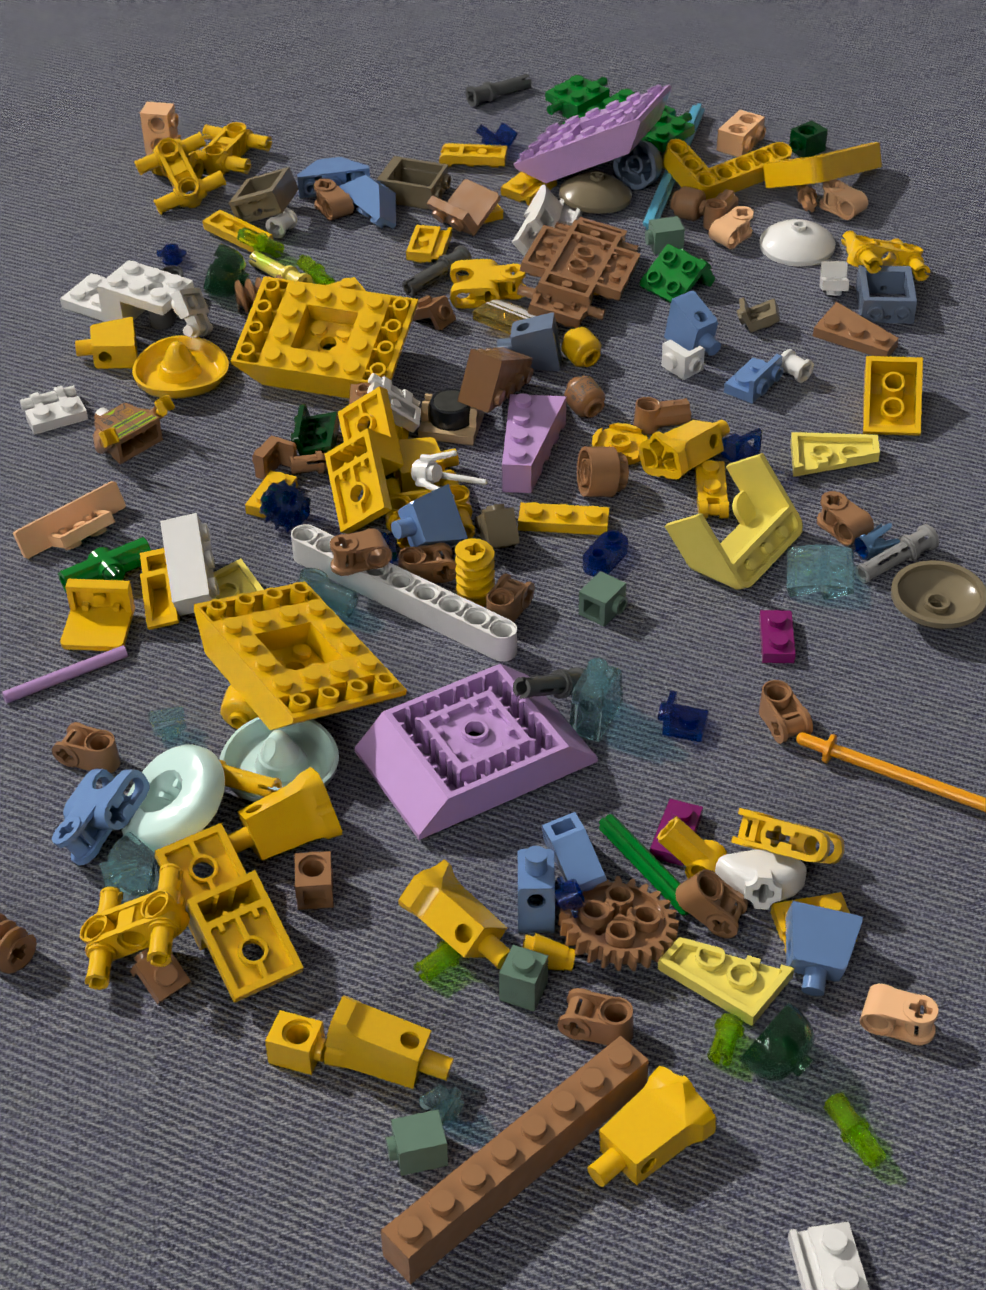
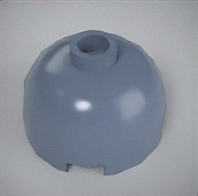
M641 140L629 154L614 159V173L617 179L623 181L631 190L644 189L655 183L661 175L663 167L662 156L652 143Z

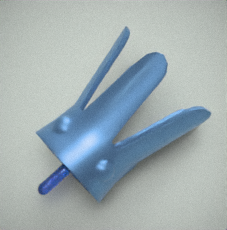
M881 523L867 535L862 534L860 537L855 538V550L853 552H857L862 559L866 560L886 551L884 549L900 543V540L897 538L886 541L883 538H879L892 528V523L884 526Z

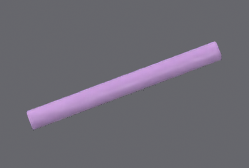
M122 645L2 691L4 701L8 704L127 658L126 648Z

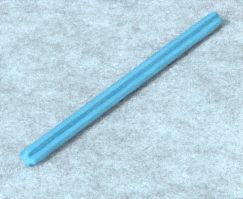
M700 103L692 105L689 112L692 115V120L689 123L695 125V133L705 112ZM695 134L684 139L683 141H685L689 146H691ZM666 169L643 221V226L647 227L646 230H648L650 219L661 218L676 182Z

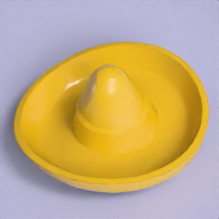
M176 335L158 340L144 349L137 357L132 373L137 385L144 392L159 398L169 395L171 399L198 396L216 388L227 375L229 361L226 354L216 344L206 339Z

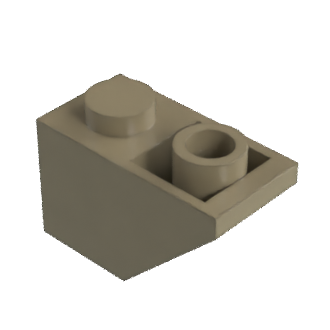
M504 504L487 506L486 509L481 510L482 514L474 518L481 540L488 542L493 549L511 547L520 543L513 507L505 508Z

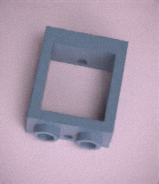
M858 265L856 294L859 315L872 323L914 324L917 297L911 266H880L881 270L872 274L866 270L864 265ZM869 293L905 294V297H870Z

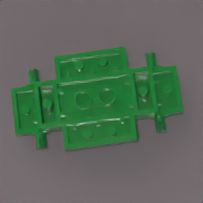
M574 75L565 82L557 84L552 89L546 91L545 101L552 103L547 106L549 115L561 111L562 116L568 119L576 115L581 118L586 116L585 113L594 108H599V111L605 109L607 104L615 100H619L620 103L624 102L628 96L635 92L630 89H622L610 97L609 88L604 87L608 84L605 77L602 76L596 81H590L583 78V76ZM665 105L660 120L642 140L652 143L659 151L664 152L670 140H684L695 134V125L689 123L692 120V115L685 112L681 116L676 117V110Z

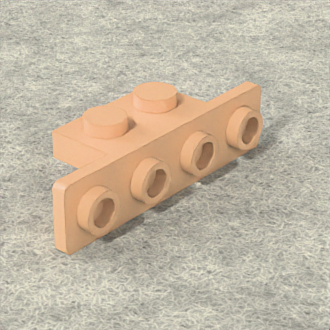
M110 481L13 532V535L23 557L27 559L52 546L71 550L80 546L82 539L88 536L95 537L106 532V527L115 523L113 514L124 509L126 504L117 483Z

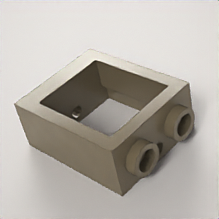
M393 156L377 178V181L395 193L396 204L431 210L427 204L428 200L432 195L442 200L444 192L450 188L451 175H448L447 164Z
M290 167L246 179L230 200L229 205L235 217L249 223L282 214L299 188Z

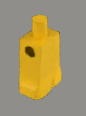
M692 420L664 434L659 431L653 433L649 440L643 441L638 446L643 470L652 476H664L665 478L675 480L680 479L692 468L724 451L722 438L730 433L728 423L725 420H719L715 423Z
M309 767L298 774L288 785L237 811L243 828L227 834L236 853L252 847L253 852L261 860H265L315 839H331L342 835V829L319 773L312 767Z
M444 859L436 866L425 869L415 875L400 896L399 906L421 919L464 958L486 957L495 967L501 969L510 949L500 939L508 928L460 883L454 875L451 864Z
M343 995L329 1025L324 1064L352 1069L414 1089L420 1072L447 1081L454 1058L428 1049L431 1030Z
M658 1066L649 1076L644 1088L599 1130L600 1151L603 1154L587 1167L588 1173L594 1182L601 1187H604L621 1171L634 1184L638 1185L686 1147L702 1142L716 1133V1116L686 1076H679L666 1067Z

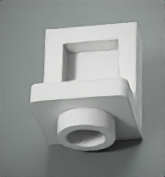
M821 262L820 288L826 291V295L839 296L842 295V291H849L847 262Z
M670 339L662 344L661 366L685 380L703 370L705 348L698 346L688 351Z

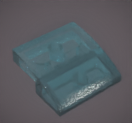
M805 545L787 548V591L790 598L821 591L824 600L854 594V553L852 548L836 545Z

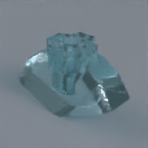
M127 832L113 845L107 861L99 863L105 887L120 889V892H123V903L156 891L159 882L154 852L133 833Z

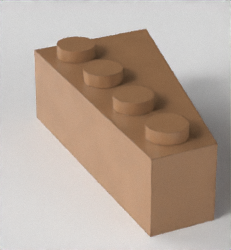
M504 347L486 348V350L482 348L477 350L471 349L458 402L486 413L491 412L507 398L510 399V394L519 391L522 386L530 382L534 369L531 368L533 358Z

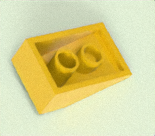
M866 356L863 393V434L921 435L923 357Z

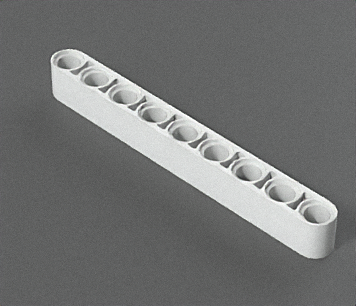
M309 524L299 525L291 531L293 558L298 564L494 660L506 662L512 660L517 655V626L513 621L390 562L380 569L357 572L349 576L337 575L331 570L333 552L330 549V541L334 537L333 535Z

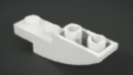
M545 184L540 187L523 215L526 219L512 241L524 257L542 226L547 225L555 228L561 216V203Z

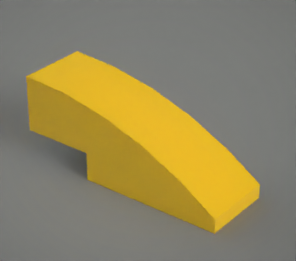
M164 548L140 553L142 567L140 579L148 630L178 624L180 615L172 603Z

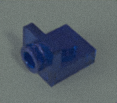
M670 690L667 702L661 701L658 712V720L663 721L662 735L702 742L709 710L676 704L677 691Z

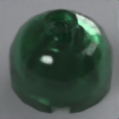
M221 243L214 254L218 259L216 258L213 264L210 263L203 289H205L204 292L223 298L235 294L234 285L236 280H239L244 287L245 280L249 279L250 274L245 272L246 262L244 257L237 250Z
M788 1003L745 1051L739 1061L750 1072L768 1081H781L791 1073L799 1077L813 1061L808 1055L814 1045V1031L810 1022L801 1011Z

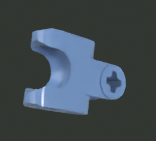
M93 769L88 772L64 806V821L55 830L52 836L53 843L59 848L66 847L71 852L70 858L76 865L81 866L89 863L99 853L111 831L124 828L146 798L150 789L146 776L136 769L122 770L115 778L106 769ZM100 778L103 786L101 789H96L97 780ZM133 779L135 790L131 795L126 796L123 792Z

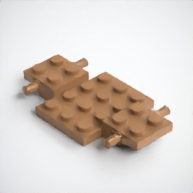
M579 217L578 221L574 220L571 226L559 222L556 223L555 228L543 225L520 266V271L528 273L533 277H541L535 289L520 284L517 295L531 298L528 314L539 316L554 312L556 322L566 327L578 328L582 320L587 316L603 320L606 310L591 306L594 293L602 295L606 299L620 300L639 263L641 254L637 253L639 246L625 242L627 230Z

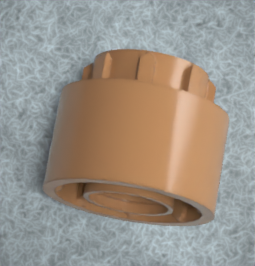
M584 446L581 448L577 460V485L581 496L613 497L616 492L625 489L629 477V466L627 458L622 452H617L614 447Z

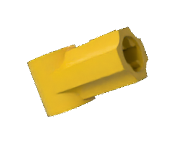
M677 816L670 820L657 836L658 842L686 866L685 874L688 879L705 869L715 872L716 863L719 858L728 854L721 844L713 840H703Z

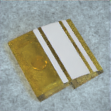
M501 299L484 303L473 311V320L510 335L512 324L515 321L535 317V315L528 314V309Z

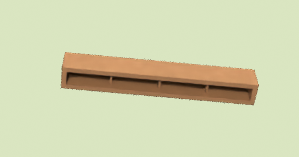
M619 1036L382 1228L383 1257L412 1284L640 1092L647 1083L649 1059L622 1036Z

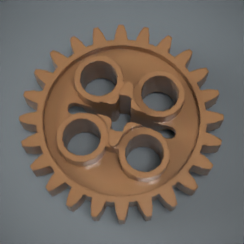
M617 876L615 882H609L607 879V881L596 885L589 891H581L576 894L568 891L566 900L563 899L561 903L558 925H561L560 936H567L566 946L576 945L575 955L587 953L588 963L599 959L601 960V968L604 969L609 963H614L617 971H621L623 964H627L632 971H636L637 963H641L647 969L650 968L651 960L658 962L676 941L679 920L675 919L677 912L674 909H669L670 900H660V891L649 893L647 892L648 884H644L639 888L635 886V879H631L625 884L622 883L620 876Z

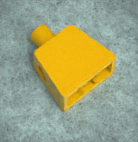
M133 317L93 324L90 326L91 339L75 340L77 357L93 355L94 366L97 369L133 368L138 357Z
M433 437L400 439L399 445L404 466L395 470L393 474L395 479L399 481L401 493L427 489L416 486L411 476L412 465L417 459H420L421 454L432 455L457 450L454 448L440 451ZM458 453L454 457L435 461L442 467V472L447 467L459 465ZM439 481L434 483L436 486L441 485Z

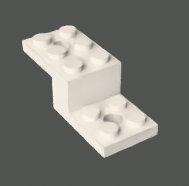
M128 260L107 278L91 273L62 296L60 303L62 308L104 322L133 317V320H135L145 310L162 316L172 309L170 293L181 289L194 288L193 280L181 277L180 275L171 274L158 268H152L136 261Z

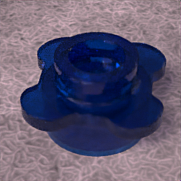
M167 244L163 249L157 250L156 254L158 257H162L164 265L177 266L182 263V257H185L187 252L178 248L177 244Z
M562 876L557 877L560 889L555 890V896L563 911L569 909L574 918L579 917L577 909L586 906V901L578 882L574 878L565 882Z

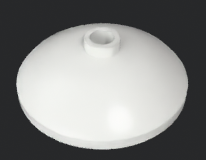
M803 219L785 220L771 225L763 231L759 243L760 249L765 256L775 262L789 266L820 264L834 254L836 244L833 235L819 224Z

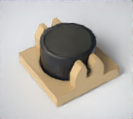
M444 389L433 395L425 393V401H422L421 424L418 429V438L433 437L436 441L474 445L485 412L458 402L459 389Z

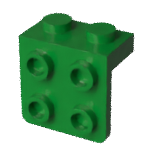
M667 244L642 277L639 284L643 289L671 303L673 298L689 292L697 281L710 287L716 278L711 271V265L707 261L690 255L684 249H678Z

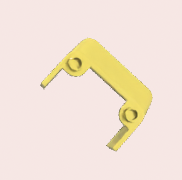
M763 453L729 463L726 466L740 490L732 503L733 513L740 524L721 543L702 513L667 523L664 526L687 565L692 570L736 590L751 587L801 535L803 529L800 515Z

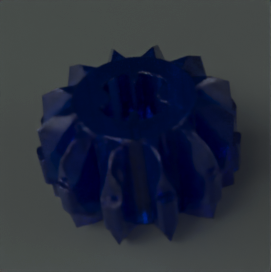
M284 479L279 484L272 483L261 496L260 503L262 505L260 513L266 515L265 523L273 522L275 524V530L283 526L288 532L293 527L303 525L310 515L311 509L309 506L311 499L305 497V489L298 490L296 488L295 482L290 486Z

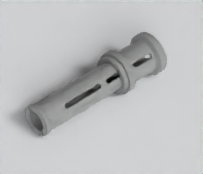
M923 524L913 534L901 536L899 538L900 543L879 553L865 563L856 566L855 573L857 578L862 583H867L905 560L914 561L919 558L922 552L936 549L939 546L937 532L930 525ZM890 558V560L885 562L884 564L880 566L878 565L882 561Z

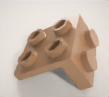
M465 179L448 202L432 195L427 204L433 211L432 216L441 223L445 222L458 231L475 236L501 198L498 193Z

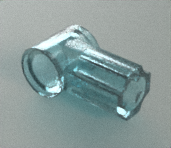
M304 568L301 570L298 582L305 581L337 615L344 618H349L352 615L359 600L356 591L328 580V575L322 570L316 568Z

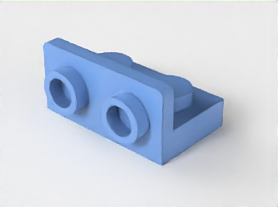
M776 354L768 363L761 359L751 358L724 383V393L753 404L761 395L766 394L769 387L781 379L784 370L782 367V355Z

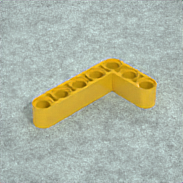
M672 139L668 142L662 162L664 168L681 187L687 186L705 192L706 200L716 198L725 189L732 190L735 193L765 181L763 163L790 159L792 148L784 142H775L709 168L685 141Z
M880 142L862 144L812 157L763 163L766 188L820 183L882 167Z

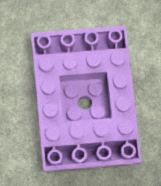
M660 84L655 85L647 90L648 93L640 95L637 92L628 96L624 102L620 103L619 100H615L607 104L606 108L600 111L599 108H594L585 113L586 116L579 118L576 115L567 119L565 124L559 125V123H554L548 126L546 132L540 134L537 137L538 140L528 146V150L520 153V158L514 163L515 168L544 183H548L629 154L660 120L672 89L670 84L661 87Z
M498 664L390 708L380 714L355 746V753L418 840L598 762V757L546 696H535L525 699L515 696L513 692L514 681L518 677H529L528 675ZM475 731L476 733H480L482 735L470 736L468 735V733Z

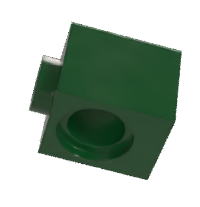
M812 120L792 128L789 141L792 152L804 158L826 151L828 129Z

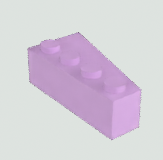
M510 394L502 460V492L532 493L543 471V464L545 461H548L551 455V448L553 444L557 443L559 432L566 424V396Z

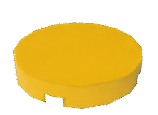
M627 423L610 424L609 428L603 430L602 427L594 433L592 446L614 447L617 452H622L626 456L628 465H632L641 461L638 446L643 441L648 440L647 435L644 436L642 430L636 426Z

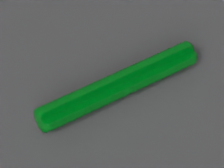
M608 814L606 817L601 818L599 830L667 900H670V904L681 915L687 916L689 913L684 911L676 900V889L681 883L615 815Z

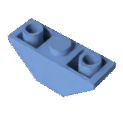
M343 157L316 160L297 174L299 198L316 197L317 192L314 189V183L319 179H331L340 187L365 174L370 177L369 166Z
M366 174L340 186L345 193L350 195L354 207L359 206L357 208L358 212L368 218L372 217L370 219L372 223L381 228L384 225L392 229L395 228L396 198L392 190Z
M576 812L542 825L544 842L548 849L554 850V861L573 894L589 891L596 885L607 881L585 827Z

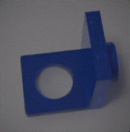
M758 428L742 436L735 433L722 439L724 451L720 454L731 463L760 454L762 430ZM751 439H754L753 446L748 443Z

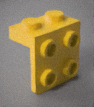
M68 579L65 589L70 612L60 640L61 647L66 650L109 651L122 645L125 646L135 611L130 581Z

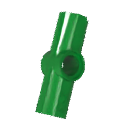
M142 537L113 550L107 547H99L89 554L86 561L58 572L59 580L65 593L68 579L122 580L126 572L141 567L140 553L151 551L147 540Z

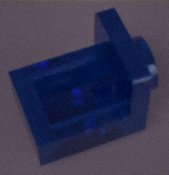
M505 123L500 125L495 134L482 124L476 130V133L483 137L481 140L483 144L507 146V150L518 135V132Z

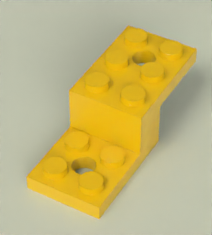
M381 386L338 411L344 442L325 453L340 532L344 534H351L392 510L385 476L404 466L388 390ZM370 420V427L365 429L368 425V421ZM363 490V496L361 500L358 501V497L360 496L361 491Z
M222 823L155 850L154 856L160 867L167 863H174L179 865L180 869H183L180 893L184 898L183 908L190 914L188 927L199 950L208 948L234 1003L303 972L304 967L256 870L246 873ZM204 862L211 865L214 872L207 878H200L193 872V867L198 863ZM248 944H257L262 948L264 955L259 960L251 961L245 958L242 949Z

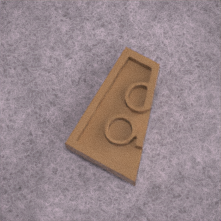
M838 302L830 308L814 326L813 330L814 337L872 356H890L897 348L899 340L898 337Z

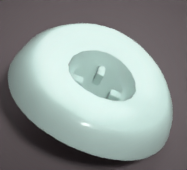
M257 717L241 726L230 737L221 752L220 760L225 761L228 766L272 778H279L282 782V787L292 782L298 774L312 767L319 773L326 787L336 773L339 753L336 742L331 734L315 720L269 730L263 721ZM268 787V788L273 789V790H279V789H281V788H278V787H273V788ZM230 788L238 796L253 802L264 798Z
M192 744L173 747L158 755L142 771L149 782V792L129 823L121 830L132 848L145 853H155V850L202 831L215 816L224 794V770L217 756L207 748ZM135 784L132 785L127 796L134 792Z

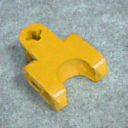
M492 259L455 261L450 268V277L454 284L450 292L451 303L454 307L460 309L488 308L493 306L487 304V302L496 305V303L491 302L492 300L521 299L524 296L517 295L520 284L526 286L523 284L526 273L520 271V264L498 265ZM465 270L469 275L460 276L457 272ZM460 293H469L466 298L457 297Z
M739 808L738 814L743 815L738 837L732 836V843L753 849L767 850L806 862L836 864L844 854V840L833 832L774 818L772 815ZM786 835H787V836H790V840H789V841H786V840H785V839H786ZM831 840L834 844V851L828 856ZM818 841H819V849H818V851H817V850H816V845H817V843H818Z

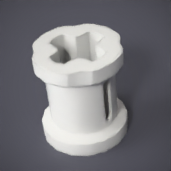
M286 207L282 214L270 217L266 221L268 233L272 234L274 238H282L287 229H292L297 225V215L293 210Z
M787 349L782 353L783 373L788 372L793 375L799 383L806 381L811 376L814 367L813 361L798 357L792 349Z

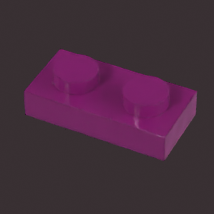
M760 610L759 627L762 663L794 664L796 653L792 611Z
M669 799L650 847V852L657 860L684 866L681 861L658 842L657 836L668 822L676 816L696 833L702 818L703 807Z

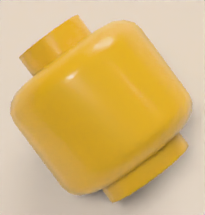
M578 327L566 332L561 350L574 366L590 367L600 358L601 343L588 328Z
M230 685L225 692L220 714L223 720L231 727L239 729L258 716L246 703L241 694Z

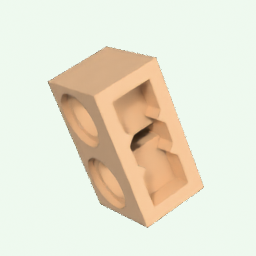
M146 102L140 112L145 153L148 156L153 153L155 146L162 139L173 138L181 140V135L178 134L179 117L175 113L173 103Z
M739 110L718 129L717 151L736 157L751 151L765 137V117Z

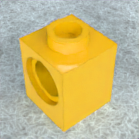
M280 1010L265 1039L268 1063L312 1075L317 1062L324 1060L326 1038L323 1021Z

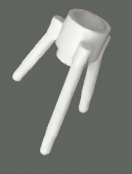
M455 450L432 455L421 454L420 459H417L411 468V476L415 481V485L425 487L431 491L440 488L434 485L440 479L486 485L488 481L477 477L442 472V467L435 461L456 456L457 451Z

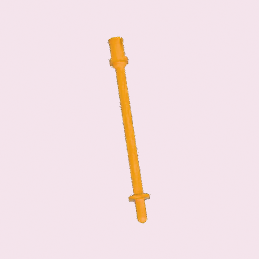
M804 732L799 733L796 737L799 745L823 753L821 760L823 763L827 764L834 757L986 812L985 797L838 745L837 735L831 734L828 740Z

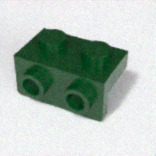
M306 404L299 405L298 414L294 417V433H291V442L296 444L299 456L315 454V451L320 450L322 453H327L335 448L340 425L337 411L310 416Z

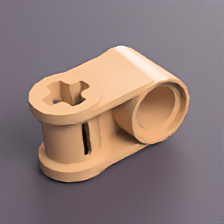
M837 179L823 182L824 194L819 202L821 209L831 212L844 220H850L868 207V198L862 191L854 189Z
M746 206L733 208L730 212L712 223L708 233L709 238L729 249L735 248L739 243L752 236L750 221L754 215L753 210Z
M874 984L868 991L860 1017V1024L866 1031L875 1035L895 1038L913 1045H926L935 1037L936 1027L934 1022L938 1017V1006L932 998L926 995L903 991L887 984ZM921 1005L924 1006V1014H920ZM915 1026H919L917 1035L914 1033Z

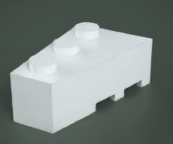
M197 513L160 521L172 603L180 616L194 613V604L216 599V596L219 595L218 583L213 573L215 562L211 549L209 528L207 523H201Z

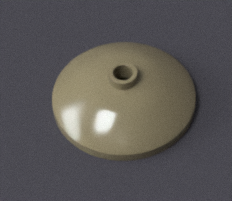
M592 171L575 175L563 182L559 189V197L564 200L567 206L573 209L579 208L583 212L604 214L617 212L629 206L632 200V192L623 181L601 171Z
M928 560L910 564L902 568L895 575L891 586V598L896 608L904 616L917 624L934 629H954L976 621L983 614L986 608V587L978 576L960 565L945 561Z

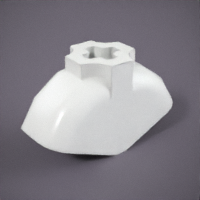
M761 849L726 854L719 858L715 867V873L729 886L743 894L744 899L751 901L754 909L769 910V907L777 901L795 896L804 887L807 872L806 866L802 861Z

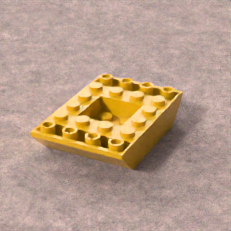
M264 276L230 361L233 366L262 385L350 399L351 384L368 383L372 373L381 378L385 376L392 381L419 301L409 297ZM327 344H335V347H332L330 350L322 349Z
M305 581L194 604V613L205 654L235 690L241 694L246 703L269 730L405 696L407 693V689Z

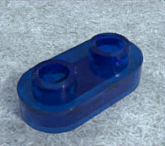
M615 530L601 534L583 554V571L593 577L600 571L609 574L627 554L628 538L623 533Z

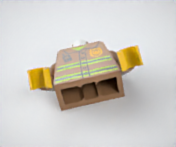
M165 395L157 399L152 409H141L128 403H122L110 411L103 407L99 408L94 415L96 431L93 433L95 450L100 454L108 452L119 464H122L162 441L160 420L167 415L168 411L176 408L170 396Z

